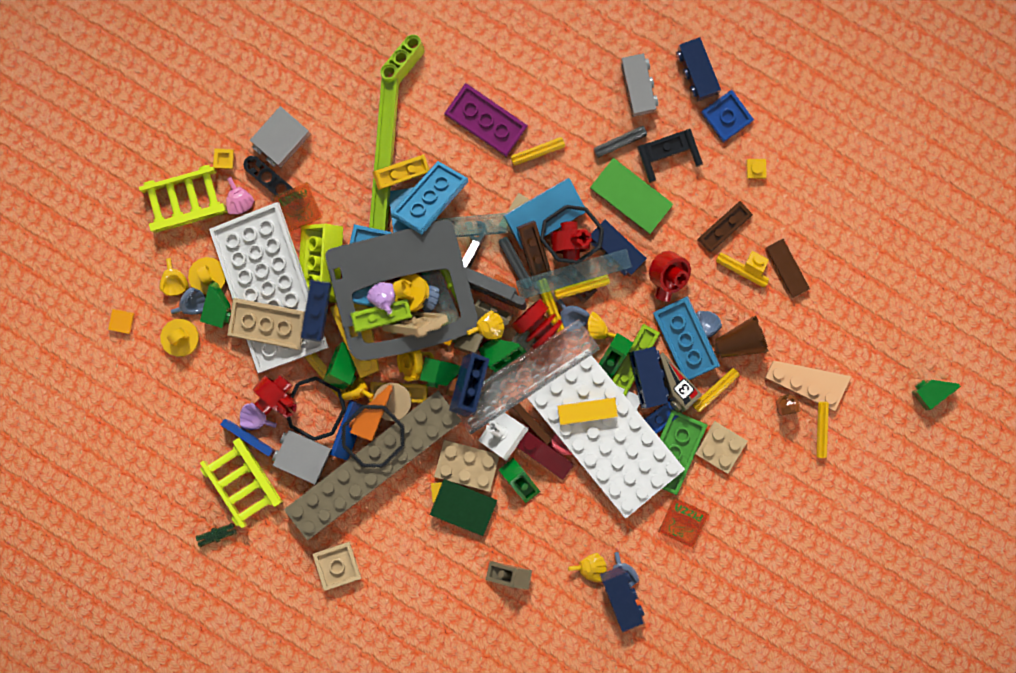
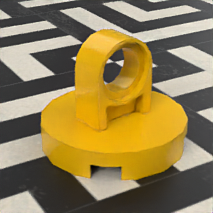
M210 257L200 258L189 269L188 279L191 287L200 290L204 295L207 294L208 286L212 282H217L221 290L224 288L226 278L220 261Z
M419 275L403 276L393 283L396 295L394 302L407 299L411 312L421 309L424 306L425 299L429 297L428 283Z
M174 319L163 327L160 334L163 349L170 355L185 357L192 354L198 347L199 332L190 321Z
M417 350L397 355L398 370L404 373L403 379L408 382L418 380L421 377L423 368L422 357L426 355L428 358L435 359L433 354Z

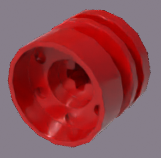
M541 298L532 304L511 325L519 335L526 331L530 333L525 340L526 343L533 338L536 339L530 346L533 350L548 342L563 323L561 319H558L553 324L551 323L556 314L553 313L548 317L544 315L549 307Z

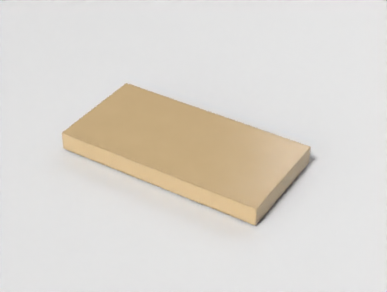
M233 298L227 336L301 350L303 340L301 333L305 311Z

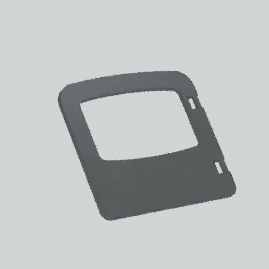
M450 220L433 222L422 235L410 228L331 248L325 254L348 347L356 359L366 361L428 348L467 335L466 331L475 328L477 325L476 308L455 229ZM340 268L343 278L336 280L334 269ZM442 269L449 271L461 313L459 320L441 326L440 329L430 330L427 332V335L422 337L410 335L382 342L365 343L361 332H357L358 336L351 338L349 327L353 326L350 313L356 312L352 300L354 292L384 281L416 273Z

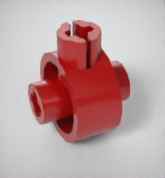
M576 221L560 223L561 231L551 233L552 250L556 254H563L564 259H580V252L590 250L592 238L589 239V237H591V234L586 229H578Z
M670 250L663 251L655 257L649 268L650 281L657 286L654 296L656 299L670 302L672 293L678 292L687 284L691 275V266L687 259Z
M265 375L252 389L260 397L254 403L255 406L266 415L274 409L283 417L292 416L293 413L287 408L289 407L295 413L297 405L287 392L293 385L281 375L274 381Z

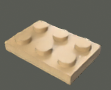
M416 311L411 312L412 319L384 325L382 329L392 334L402 333L404 336L415 335V337H422L427 335V332L430 330L440 329L441 325L448 322L447 314Z
M444 440L434 477L490 492L499 455Z

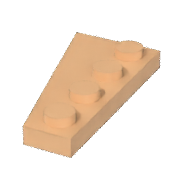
M772 361L765 378L816 403L826 401L829 403V409L835 411L851 376Z

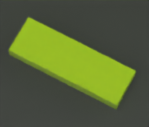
M405 299L389 306L392 310L391 314H388L385 309L378 307L350 313L355 333L412 319L408 300Z

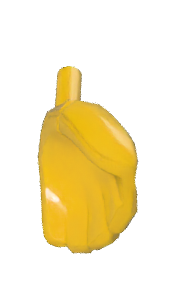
M167 258V270L164 271L161 277L159 289L165 295L174 297L188 290L189 283L183 273L177 269H172L171 258Z
M489 311L478 320L475 328L466 331L467 335L478 332V334L483 335L487 339H500L504 331V324L499 314Z
M591 312L587 323L589 337L600 340L606 337L614 339L616 334L608 332V327L604 320L597 313Z
M360 377L354 381L352 386L346 389L345 393H342L343 400H355L363 396L370 399L374 398V395L368 392L366 382Z
M594 553L581 560L579 566H569L568 571L579 570L585 579L601 583L600 574L607 572V565L602 556Z

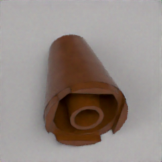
M757 316L749 318L717 338L716 344H713L716 355L720 354L723 358L769 352L762 328L758 324Z

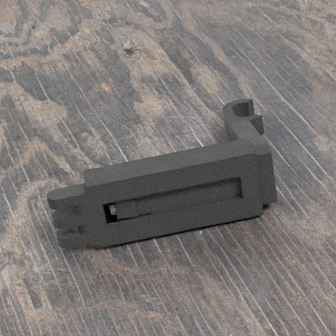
M478 221V227L483 228L479 237L470 236L472 243L463 257L470 288L512 307L525 310L527 308L525 299L518 296L516 288L471 269L487 234L486 225Z

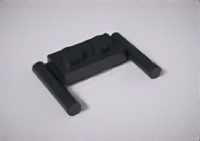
M691 129L637 147L649 183L656 181L651 162L653 163L689 149L696 167L703 165Z

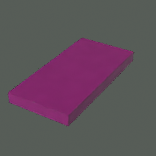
M467 83L464 84L444 113L445 116L505 157L508 156L528 127L527 124Z

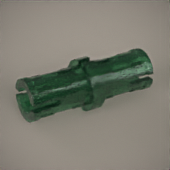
M230 523L220 528L215 527L212 528V531L196 535V541L205 539L197 543L198 546L202 547L212 542L218 543L223 538L236 535V529H233L235 527L234 524Z

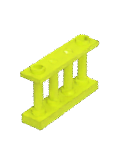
M205 165L199 167L198 171L158 182L152 180L143 183L144 186L139 187V190L142 193L148 192L155 218L153 223H149L150 231L158 233L228 213L226 205L220 204L217 201L211 175L217 173L216 169L213 166ZM201 177L204 179L210 201L209 207L203 209L199 207L192 180ZM185 182L192 208L190 209L191 212L185 214L180 211L174 185ZM165 187L173 211L172 217L167 219L162 217L155 190Z
M238 438L233 441L235 445L233 450L213 463L208 464L207 461L200 462L202 466L200 470L214 484L233 514L231 518L237 527L240 525L241 528L247 526L245 519L268 504H273L276 507L283 503L244 440ZM242 456L245 460L243 466L219 481L213 471L234 457ZM252 472L255 476L254 482L229 497L224 487L245 473ZM257 488H262L266 493L264 498L242 513H239L234 503Z

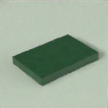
M443 479L429 515L483 536L497 500Z

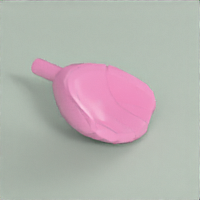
M231 177L227 178L232 188L226 198L227 212L229 214H243L253 206V197L241 187L236 188Z

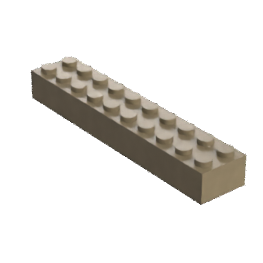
M436 391L399 420L404 425V447L385 467H362L351 457L286 507L284 511L307 540L311 539L461 423V419L456 413L449 411L450 405L441 393ZM395 423L355 455L365 464H382L400 446L401 428Z

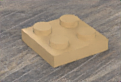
M714 421L697 448L695 455L728 474L748 441Z
M350 542L313 553L324 591L362 579Z

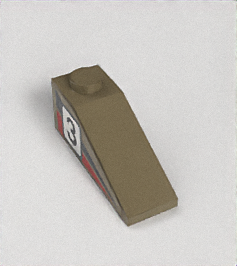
M662 352L659 364L660 369L664 371L665 379L663 382L669 392L668 399L676 411L683 413L702 394Z

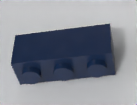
M699 37L680 44L676 56L678 61L684 65L683 74L685 79L691 83L690 91L693 98L696 97L697 101H701L719 94L721 88L701 38Z
M605 219L601 223L604 229L602 246L600 248L604 252L603 257L610 263L614 262L618 266L617 270L623 276L628 275L630 277L647 258ZM598 227L589 237V239L592 238L590 244L594 248L598 246L600 233Z
M310 280L301 338L304 340L323 342L332 288L331 283Z
M656 347L628 352L641 408H650L668 403L669 392L664 386L663 380L665 375L663 369H660V353L656 350Z
M473 352L463 356L449 411L465 417L476 413L489 358Z
M622 566L600 574L622 632L644 624L642 616H645L641 605L637 606L635 600L638 599L635 588H630L629 583L632 580L628 571L624 572Z

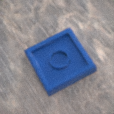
M730 90L701 111L703 117L723 143L754 121L733 90Z

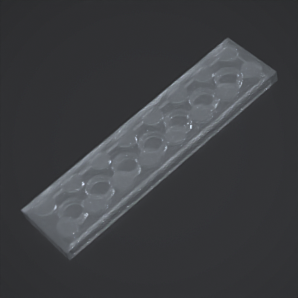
M578 319L556 333L544 345L534 350L532 349L483 382L475 414L467 417L457 415L471 435L600 350V348Z

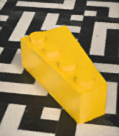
M338 304L330 307L360 378L364 379L380 372L378 359L363 361L356 359L351 354ZM354 304L356 312L369 309V306ZM349 327L351 338L358 336L355 333L354 327ZM373 329L361 331L365 343L375 342Z

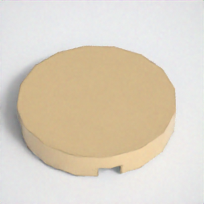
M390 382L377 389L374 398L388 385H394L386 408L399 420L409 412L412 399L409 391L404 386ZM384 411V414H383L382 418L385 419V420H388V421H394V420Z

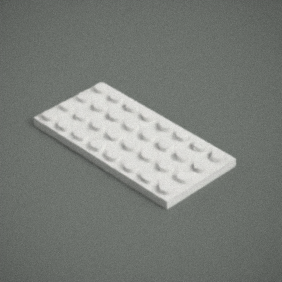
M279 202L209 229L232 299L239 298L305 311L309 288ZM325 335L323 342L303 339L301 350L247 340L257 373L268 371L329 348Z
M588 350L583 352L527 398L625 519L685 470ZM615 398L618 417L564 425L559 423L558 405Z

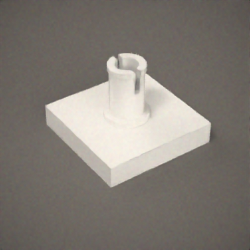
M500 409L493 420L489 422V425L486 426V430L478 441L507 461L529 429Z

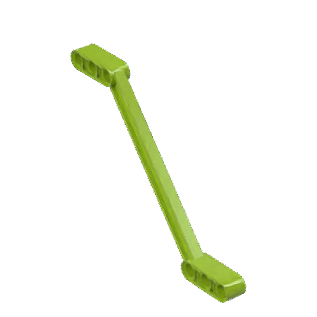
M417 35L406 37L380 70L382 77L374 171L393 165L399 84L425 52L424 45ZM374 176L369 228L387 231L391 186L378 190Z

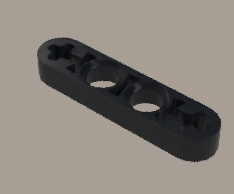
M248 156L244 160L245 170L276 197H280L282 202L287 203L284 198L289 196L288 193L291 191L294 193L290 195H293L292 197L295 199L298 198L294 195L297 191L295 192L293 187L259 158ZM250 161H257L255 164L259 169L262 166L265 168L258 173L254 168L248 169L250 167L248 163ZM265 172L272 174L270 182L262 180V175ZM280 184H284L287 188L286 192L282 195L276 192V188ZM299 193V194H296V195L299 196V197H301V198L299 199V200H301V201H299V202H301V203H300V206L295 204V207L298 208V209L295 208V211L301 210V209L303 208V207H301V206H303V205H301V204H302L303 201L305 202V200H302V199H304V198L302 197V195H301L300 193ZM287 198L288 201H289V203H287L286 205L288 206L289 204H291V203H293V202H291V200H290L289 198Z

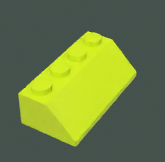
M331 224L301 226L299 262L308 288L310 280L328 282L332 285L325 254L331 248L342 246L343 226ZM334 269L336 280L341 277V269ZM333 285L329 303H337Z

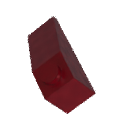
M528 431L517 445V448L562 480L574 465Z

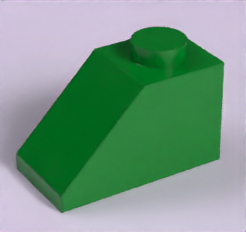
M212 282L208 286L200 322L223 328L227 323L229 324L231 305L217 282Z
M618 333L599 362V365L611 379L634 343Z
M499 339L486 341L478 349L483 357L489 358L488 368L495 373L527 352L519 343Z
M344 342L335 348L323 381L341 390L352 386L356 379L354 375L356 367Z
M425 357L420 380L426 381V386L438 388V385L447 386L459 374L461 366Z
M922 380L915 385L916 389L912 393L925 410H931L961 386L958 383Z
M514 458L499 469L525 503L541 492Z

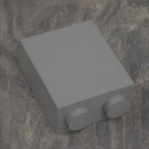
M280 106L250 141L254 144L252 148L258 154L263 152L267 156L266 161L273 167L278 165L281 168L311 134Z
M288 430L287 433L284 432L280 440L282 446L280 450L275 451L272 457V461H274L273 466L310 483L317 484L332 448L292 430Z

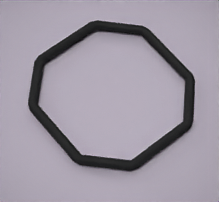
M565 205L543 221L540 240L558 262L579 264L601 248L604 229L586 207ZM566 209L585 211L600 229L598 246L578 260L559 258L544 240L546 223Z
M312 377L296 383L290 396L294 397L300 385L315 380L336 391L342 411L331 432L313 437L293 426L291 417H287L291 429L313 441L332 436L346 411L341 390L319 377Z
M363 405L342 425V447L362 467H385L404 447V425L383 405ZM364 409H383L401 428L400 446L382 464H365L346 446V426Z

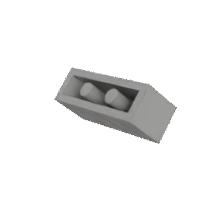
M644 53L621 58L620 63L632 117L654 113L658 106V99L656 95H653L652 91L654 81L653 77H649L648 70H650L649 59H645Z

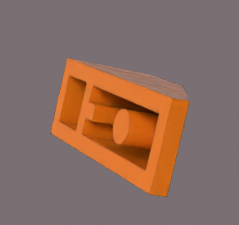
M388 385L368 405H383L386 407L394 385ZM364 409L350 422L349 427L352 428L350 433L373 441L384 410Z

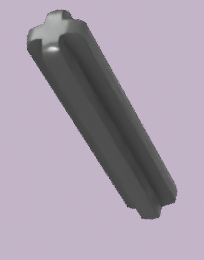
M644 126L638 127L593 149L594 153L599 158L645 137L647 131Z
M508 237L501 238L499 245L523 288H530L533 282Z

